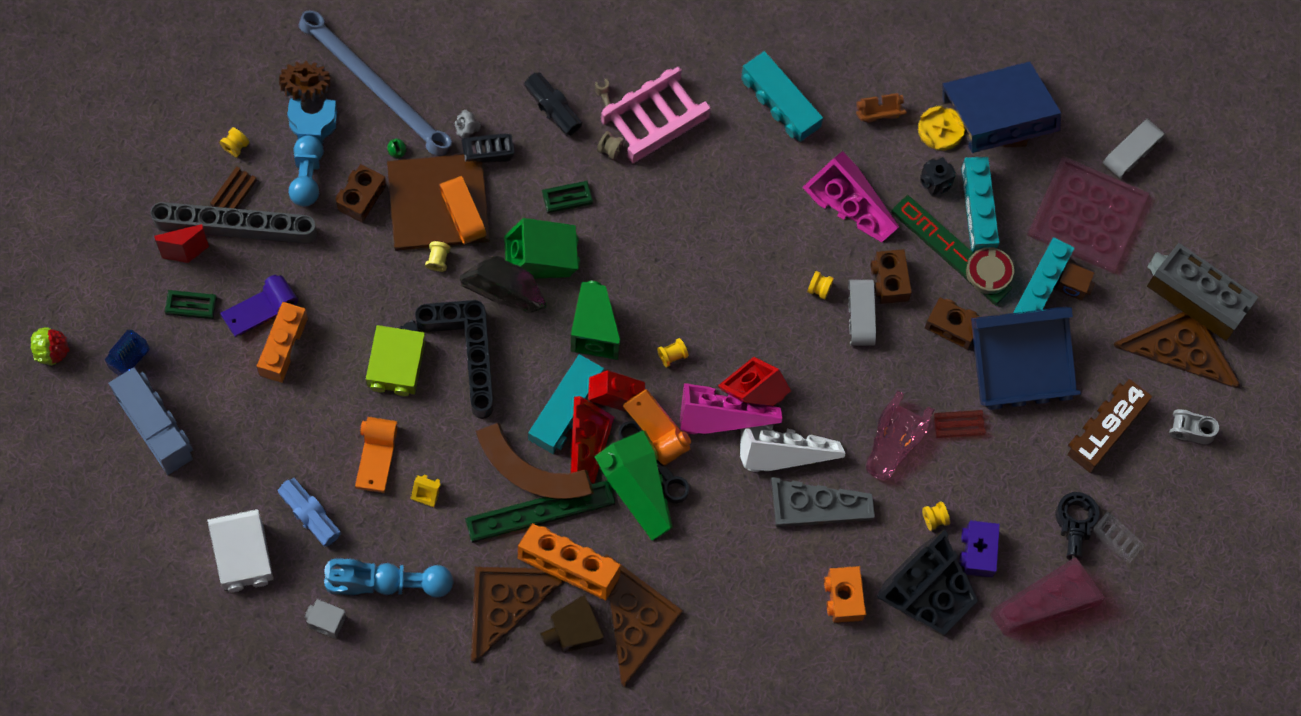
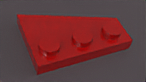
M581 396L574 397L571 473L587 470L591 484H594L600 467L594 456L605 449L614 416Z

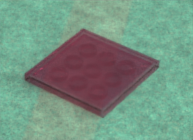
M1063 156L1027 236L1048 245L1054 237L1074 247L1073 256L1114 273L1149 193Z

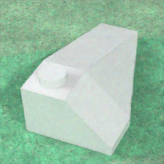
M772 424L741 429L740 458L744 467L753 472H759L760 470L772 471L845 457V451L841 443L827 438L808 435L807 439H804L801 435L795 433V430L787 429L786 433L776 432L772 430Z

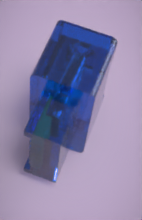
M127 330L108 352L109 354L105 358V362L111 371L120 376L135 367L141 358L149 352V345L142 336L133 330Z

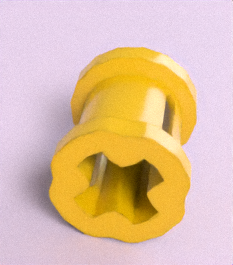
M680 338L676 339V342L669 346L657 348L658 355L666 368L670 366V363L681 358L686 359L689 356L687 348Z

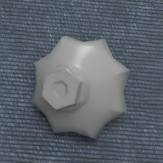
M463 110L457 116V121H455L457 135L462 138H469L472 133L480 130V122L476 121L474 114L468 110Z

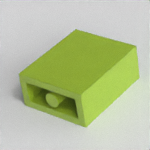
M377 325L366 374L367 387H370L375 392L391 390L400 396H408L409 393L415 394L426 342L425 333Z

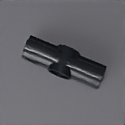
M540 72L533 73L524 82V87L538 102L539 109L548 115L546 118L552 119L566 137L578 131L582 126V122L570 109L563 93L558 89L555 90Z

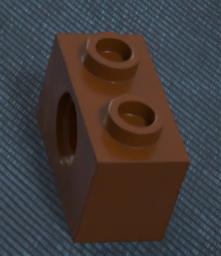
M939 297L924 329L968 350L973 340L971 318L979 317V315L973 310H965L957 306L953 300ZM949 319H956L960 324L953 325Z

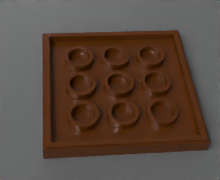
M464 154L387 161L395 250L428 248L430 243L434 241L443 242L449 246L463 244L439 188L440 183L462 176L487 234L486 237L467 244L490 242L482 162L465 161Z

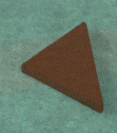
M1184 312L1114 342L1115 348L1233 388L1240 386L1209 330Z
M621 565L620 578L609 594L621 685L625 687L677 621L683 610Z
M475 567L471 662H476L554 591L563 580L538 568Z

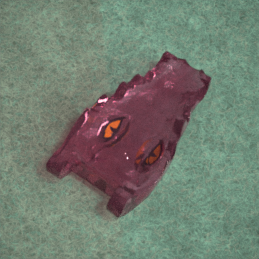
M898 390L878 420L872 452L865 467L871 476L880 480H888L899 463L921 442L928 430L935 410L928 406L921 417L899 405L903 400L904 394Z

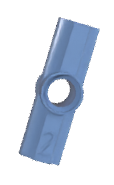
M295 478L288 479L277 490L286 504L291 507L297 519L300 518L303 522V527L308 528L324 547L332 544L341 535L339 529L326 516V512L321 504L313 496L310 497Z

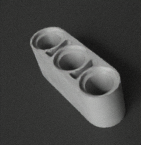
M1146 119L1106 157L1103 164L1117 177L1122 179V175L1126 171L1129 172L1138 163L1141 156L1144 158L1154 148L1153 145L1156 142L1159 143L1164 138L1165 133L1149 119Z
M849 279L848 290H850V297H848L849 312H851L849 334H852L850 346H875L874 281Z

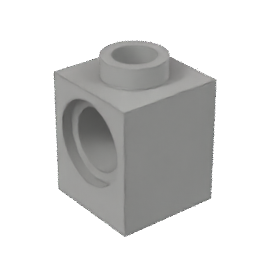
M318 599L314 606H309L305 615L308 628L335 639L346 618L345 610Z

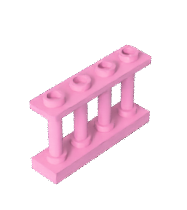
M679 67L673 70H666L660 78L655 81L650 80L646 82L638 91L626 94L618 103L609 104L603 109L601 122L605 125L612 120L630 144L627 157L632 164L710 118L711 108L706 101L700 105L695 104L678 82L681 79V69ZM668 86L672 88L687 108V112L680 117L673 113L659 94L660 91ZM650 97L668 120V124L661 128L655 126L640 106L641 102ZM632 109L649 132L648 136L643 139H637L621 118V114Z

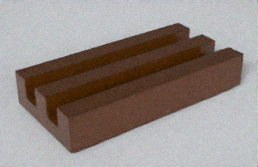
M236 166L210 202L211 206L226 208L247 179L248 182L229 207L237 209L257 181V178L253 175L250 176L246 171H241V168ZM240 175V177H239V179L237 180V182L234 184V186L232 187V189L229 191V193L227 194V196L224 198V200L222 201V203L219 205L218 203L220 202V200L222 199V197L225 195V193H226L227 190L230 188V186L232 185V183L235 181V179L237 178V176Z

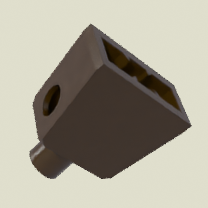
M585 595L580 596L550 615V622L553 628L540 633L545 647L559 642L563 652L600 645L604 639Z

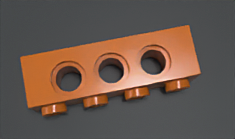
M532 523L518 545L519 560L604 600L608 598L620 578L621 565L614 559L605 558L588 547L577 545L569 538L560 537L543 526L539 527ZM589 569H595V570H597V571L591 572V571H588V570H589Z

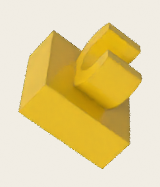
M417 475L411 499L434 507L438 499L440 480L436 479L433 481L427 479L428 475H423L422 477Z

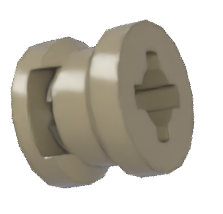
M606 131L598 144L597 152L601 154L606 153L609 158L615 160L623 147L624 139L621 137L616 138L611 132Z

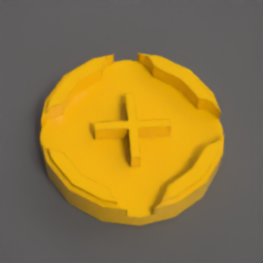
M944 106L929 108L923 113L918 123V133L921 140L935 150L954 148L960 143L964 135L965 126L957 112L951 108H944Z

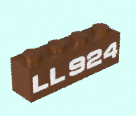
M1128 379L1124 385L1121 383L1117 385L1111 393L1114 396L1110 402L1105 400L1097 410L1100 413L1097 418L1093 419L1091 417L1082 428L1085 430L1082 436L1076 435L1068 445L1071 449L1067 455L1089 473L1093 471L1153 397L1131 379Z

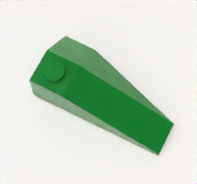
M646 431L638 432L612 443L594 456L606 479L652 541L673 528L667 499L664 498L661 486L663 479L662 474H659L656 461L659 460L658 454Z

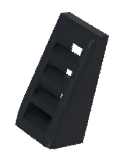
M511 134L469 137L461 140L465 161L507 162L515 154ZM472 145L476 147V154H473ZM482 145L485 147V153H483Z

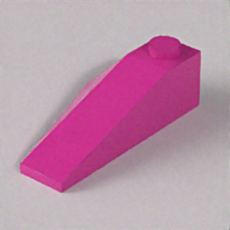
M684 383L680 430L688 434H707L782 422L780 407L745 403L730 394L727 397L715 394L716 389Z

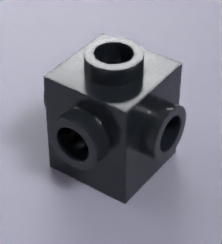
M944 157L938 160L931 159L924 164L920 181L931 196H934L938 193H945L952 188L956 172L952 164L947 163Z

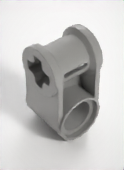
M1177 409L1173 412L1175 419L1173 428L1169 430V435L1180 440L1209 444L1216 437L1219 431V424L1212 417ZM1201 428H1208L1211 434L1203 433Z

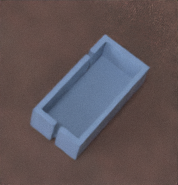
M133 367L109 382L116 400L167 475L193 460L190 454L193 448L190 445L189 439L183 430L178 428L173 415L169 410H166L162 399L156 391H153L149 380L143 372L138 374Z

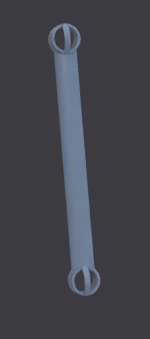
M305 11L302 14L299 28L308 35H314L426 141V148L430 153L436 156H443L448 152L451 138L446 133L436 131L324 25V18L319 13ZM307 20L314 21L318 25H311L307 23ZM433 140L441 141L445 146L436 145Z

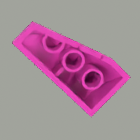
M844 151L834 157L802 187L819 206L824 209L827 205L839 212L838 217L844 220L847 216L857 222L858 229L880 242H883L899 228V225L865 176Z

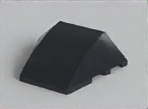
M943 529L918 547L886 579L876 596L878 599L941 635H945L978 602L967 575L962 571L957 560V553L953 551L947 538L948 533L946 529Z

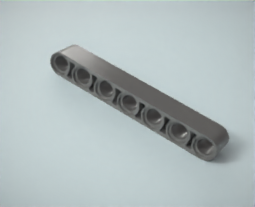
M166 202L154 204L150 211L155 227L162 231H176L202 224L206 235L295 243H310L317 236L315 221L307 215ZM162 214L168 215L165 219H158ZM184 217H192L189 221H181ZM208 219H216L211 224L205 223ZM232 221H239L235 226L229 225ZM256 223H263L259 228L253 227ZM280 225L287 226L284 230L276 229ZM304 227L311 228L308 232L300 231Z

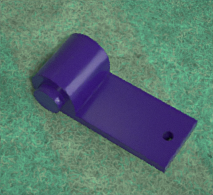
M272 275L265 280L262 292L221 312L220 315L234 337H237L276 317L282 302L296 305L298 298L282 275Z

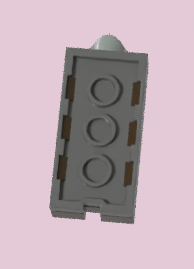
M1180 243L1176 245L1169 255L1155 253L1152 261L1147 266L1152 271L1153 277L1146 287L1225 341L1229 339L1258 299V296Z

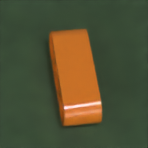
M459 176L440 183L439 188L463 244L486 237L485 227L463 177Z

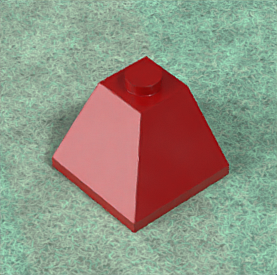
M756 357L751 358L718 385L722 391L745 403L770 406L781 402L791 392L781 371Z

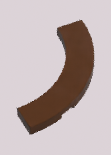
M496 423L476 430L479 443L492 465L516 486L530 493L551 498L572 499L594 494L587 470L573 473L543 471L524 461L515 453V450L503 433L501 424Z

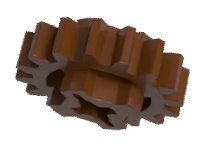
M297 61L295 66L288 64L287 69H282L281 75H279L280 90L285 91L286 97L292 95L294 101L298 98L302 102H305L308 98L314 101L316 96L323 98V93L328 94V88H330L329 71H325L324 66L318 68L317 63L310 65L308 61H305L303 64Z

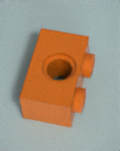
M860 566L830 568L828 577H824L825 592H830L831 600L827 601L828 616L833 617V623L863 621L865 607ZM846 591L849 593L850 598L847 600L841 599L837 592Z

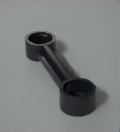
M627 421L619 429V440L624 439L622 433L626 428L632 427L637 429L638 432L643 430L635 421ZM656 460L659 474H662L663 483L661 484L664 486L666 499L671 503H682L688 497V482L682 477L674 476L665 465ZM673 483H679L686 490L681 497H673L668 492V486Z

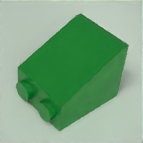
M522 218L504 236L506 280L570 277L578 270L580 265V258L577 256L579 238L576 234V225Z
M597 281L582 282L571 331V352L618 360L620 338L606 286Z

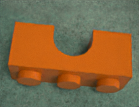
M282 302L257 364L259 376L283 383L291 362L292 347L296 339L300 340L308 320L305 308Z

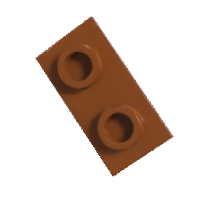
M898 93L882 95V104H878L877 96L862 98L856 102L858 110L856 115L864 122H874L877 118L883 117L888 119L898 118L900 115L906 114L905 109L901 105L904 104L903 95H898Z

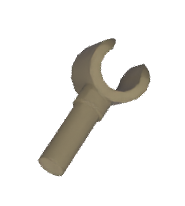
M604 79L605 87H599L596 81V93L602 96L605 106L611 104L608 95L609 81Z

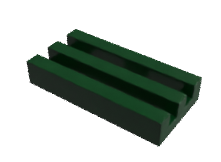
M588 180L542 190L547 213L593 204ZM582 188L585 189L584 192L574 194L570 193L559 197L548 198V195L563 193ZM581 197H587V198H583V199H578V200H573V201H569V202H564V203H559V204L550 205V204H552V203L567 201V200L576 199V198H581Z
M168 290L165 314L213 319L217 295ZM177 297L210 301V304H202L188 301H172V298ZM171 306L207 309L208 311L171 308Z

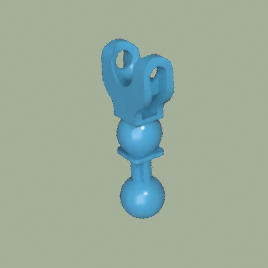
M290 98L287 116L289 126L298 138L293 151L296 167L299 168V175L291 182L288 192L292 202L298 206H310L318 199L319 187L312 179L313 169L320 168L319 161L324 152L323 140L336 129V100H325L321 111L315 114H308L302 110L300 98L295 101L293 98Z
M333 559L327 563L324 570V585L331 594L357 595L373 593L374 589L384 595L393 594L398 591V594H402V587L423 588L432 597H442L449 593L453 586L451 572L441 565H433L427 568L424 573L403 572V565H400L399 569L395 565L385 563L375 568V564L363 563L358 560Z

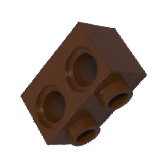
M360 164L357 170H353L350 173L345 189H341L336 196L335 201L338 211L363 223L386 187L385 176ZM363 181L371 182L367 186L360 185ZM351 200L359 201L355 205L348 204V202Z
M905 249L876 252L874 260L871 261V273L876 275L877 282L874 283L875 297L880 298V304L909 301L911 287ZM883 264H891L894 268L887 269L883 266ZM888 285L895 286V287L897 288V290H896V291H890V290L887 289L886 286H888Z

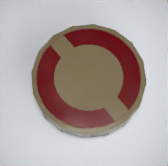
M993 247L982 248L975 251L969 258L966 267L967 279L974 285L976 290L986 294H997L1010 285L1014 275V265L1010 257L1002 250Z

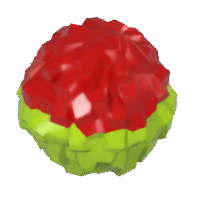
M44 327L32 334L31 351L34 360L40 364L52 366L59 363L70 351L67 337L61 331Z

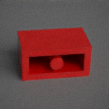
M607 370L589 377L588 401L620 411H626L623 404L645 390V382Z

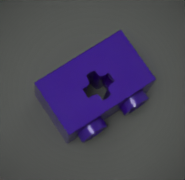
M970 520L967 528L962 529L961 543H965V552L961 551L959 564L964 567L963 572L966 575L993 578L997 569L1000 524ZM976 545H980V549L983 550L982 553L978 552V549L975 547Z

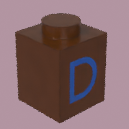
M1067 262L1056 291L1083 301L1085 295H1091L1095 282L1091 281L1094 272Z

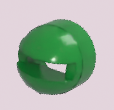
M398 138L391 140L387 146L388 154L393 158L403 157L406 153L405 143ZM396 143H398V146L400 148L399 152H396L394 145Z

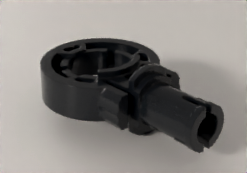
M1071 492L1062 497L1056 508L1055 516L1061 527V535L1065 536L1067 533L1068 548L1066 558L1071 561L1072 556H1074V561L1082 560L1083 538L1084 540H1089L1091 537V530L1099 518V507L1089 495L1082 492ZM1068 501L1067 505H1065L1064 509L1062 510V505ZM1071 505H1078L1083 507L1084 510H1088L1090 507L1087 513L1088 519L1076 520L1068 515L1067 508Z

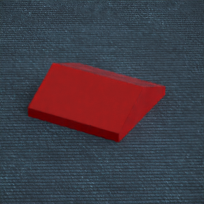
M202 224L154 236L163 259L189 263L209 247Z

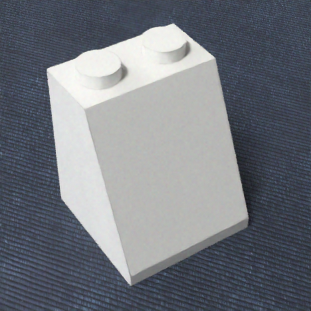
M258 509L208 520L220 582L224 590L228 589L229 592H237L242 590L243 586L253 584L254 587H261L267 585L268 581L273 580L264 526Z

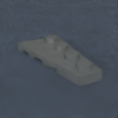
M771 478L776 527L872 521L875 518L872 494L845 489L836 490L827 488V486H812L798 481L788 482L782 481L780 478Z

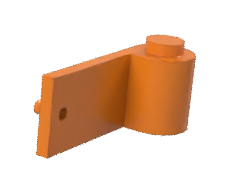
M647 389L623 404V407L640 428L647 432L657 451L658 461L661 464L667 465L690 450L691 439L688 434L678 428Z
M368 417L367 421H362L360 435L364 436V447L355 489L385 493L398 430V421Z

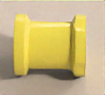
M431 242L429 245L431 252L425 267L439 272L446 271V257L451 247L443 242Z

